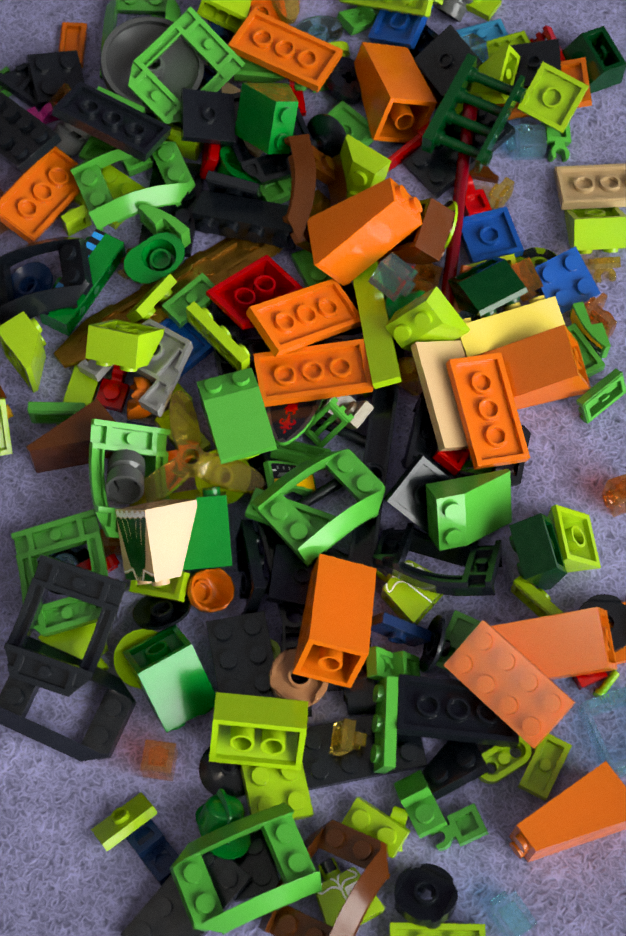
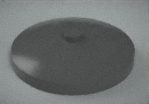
M154 16L133 18L117 26L105 40L100 61L102 78L108 90L145 107V112L148 114L153 113L129 89L128 83L133 61L174 23L168 19ZM180 37L148 69L181 102V91L183 88L199 90L204 74V60Z

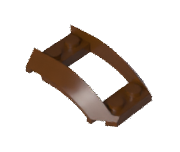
M309 134L288 136L284 141L285 144L291 147L292 155L288 157L291 169V197L287 214L282 218L283 222L292 227L293 233L290 235L295 245L312 253L307 221L314 201L316 178L328 185L330 207L347 199L345 174L340 154L331 158L321 153L311 145Z
M331 819L304 841L310 858L312 859L320 848L365 869L347 897L333 927L287 905L263 915L258 927L264 932L274 936H355L376 894L386 879L389 880L391 874H389L387 857L389 858L387 844ZM280 878L276 888L284 885L282 878Z

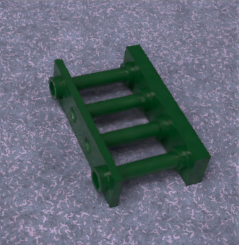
M467 53L422 136V150L431 154L436 145H444L474 158V173L479 174L483 165L486 167L489 165L493 156L491 150L516 103L521 104L527 89L524 88L525 76L520 75L515 86L509 85L479 72V69L476 68L477 57ZM477 82L509 97L504 107H501L468 93L466 88L469 83ZM464 102L498 118L493 127L490 128L457 114L455 109L458 103L463 104ZM453 123L487 139L482 148L478 149L445 135L444 129L446 125Z

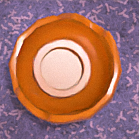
M142 376L134 377V384L130 385V389L134 390V392L131 394L132 399L127 401L128 420L143 419L152 414L142 408L138 401L153 385Z
M223 569L199 570L188 581L187 595L189 601L200 612L212 613L224 610L234 598L235 587L232 578Z

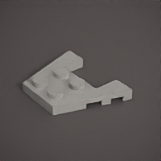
M148 319L142 324L163 328L164 335L149 365L138 368L136 371L139 375L154 382L138 401L142 408L160 418L192 352L193 345L187 338L152 319ZM85 359L77 366L81 373L99 382L114 364L109 367L96 365L95 360L87 362Z

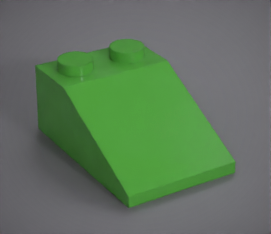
M252 367L197 381L201 407L221 464L277 449Z
M509 469L426 484L429 537L439 551L467 546L512 522Z

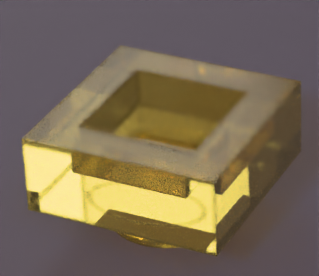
M508 177L500 185L496 183L489 192V204L492 210L502 208L512 196L515 182Z

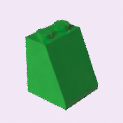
M242 83L235 135L266 154H290L291 147L285 144L284 139L288 136H293L299 101L289 84Z
M220 486L205 487L202 490L203 493H197L195 499L197 500V509L183 570L233 566L226 491H220Z
M177 625L166 628L122 652L155 716L166 733L183 727L187 721L198 715L210 712L214 707L216 694L193 645Z

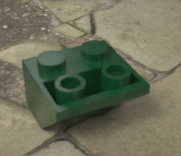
M604 26L581 33L562 50L566 60L586 58L591 93L622 82L626 61Z
M492 257L448 280L459 309L481 317H488L496 313V308L504 304L511 305L518 302L520 296L528 293L526 286L506 259Z
M539 513L509 525L512 534L509 536V541L512 549L518 555L517 569L521 578L543 590H549L567 574V570L552 520Z

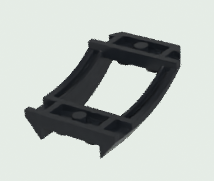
M288 78L277 82H273L290 84ZM241 92L234 93L235 126ZM298 107L293 136L309 134L311 145L317 148L316 140L314 141L309 133ZM235 135V143L231 147L241 168L260 184L267 185L291 178L288 159L292 155L291 150L290 154H267L252 159L243 139Z
M65 236L56 237L18 247L0 256V325L23 311L31 319L59 309L77 308V301L81 295H87L93 287L86 240ZM58 251L64 287L39 291L14 299L10 267L31 257Z
M422 392L412 411L415 414L405 456L401 460L403 468L407 469L418 454H421L451 479L478 475L459 471L454 476L442 465L434 463L433 456L438 449V444L424 393ZM521 425L528 448L531 433L524 425ZM525 462L492 467V472L509 469L511 487L517 486L521 483Z
M408 523L406 529L395 530L392 527L383 530L372 559L374 566L380 567L396 578L423 590L450 596L495 595L494 583L498 567H502V540H496L495 545L479 546V541H475L467 546L439 551L429 537V534L414 528V523ZM408 551L463 566L465 570L463 575H444L424 571L404 562Z
M40 554L35 575L32 577L19 616L8 641L4 645L10 677L67 697L77 691L92 678L113 627L127 583L57 558ZM48 590L102 607L80 666L25 648L40 615Z
M32 637L29 638L25 647L80 666L82 659ZM96 667L90 681L107 690L80 744L26 719L25 717L40 687L11 678L9 675L0 693V725L81 762L111 758L137 702L121 678Z

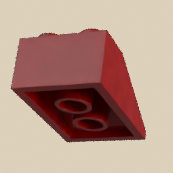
M266 254L207 290L206 295L244 330L254 327L246 315L250 306L303 289V287Z

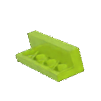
M339 0L343 4L426 18L430 17L433 4H443V0Z

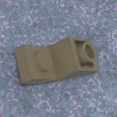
M350 395L336 397L339 400L336 404L339 407L343 405L346 408L344 412L347 415L351 413L354 416L345 426L349 429H358L374 409L367 400L356 401ZM333 398L323 399L319 411L323 409ZM329 410L324 416L330 418L334 413ZM337 418L334 422L340 424L342 421Z

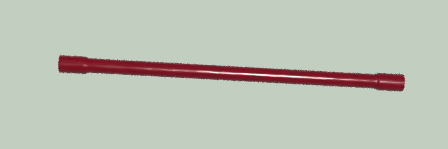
M463 102L462 116L477 122L478 108ZM461 127L460 141L472 146L474 132ZM458 152L452 199L458 205V218L453 236L446 247L441 288L442 294L452 307L454 295L448 280L457 275L471 160L470 156Z

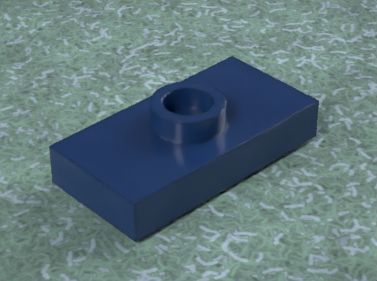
M383 612L372 616L371 631L388 637V640L392 643L415 647L428 643L431 640L432 632L389 613Z

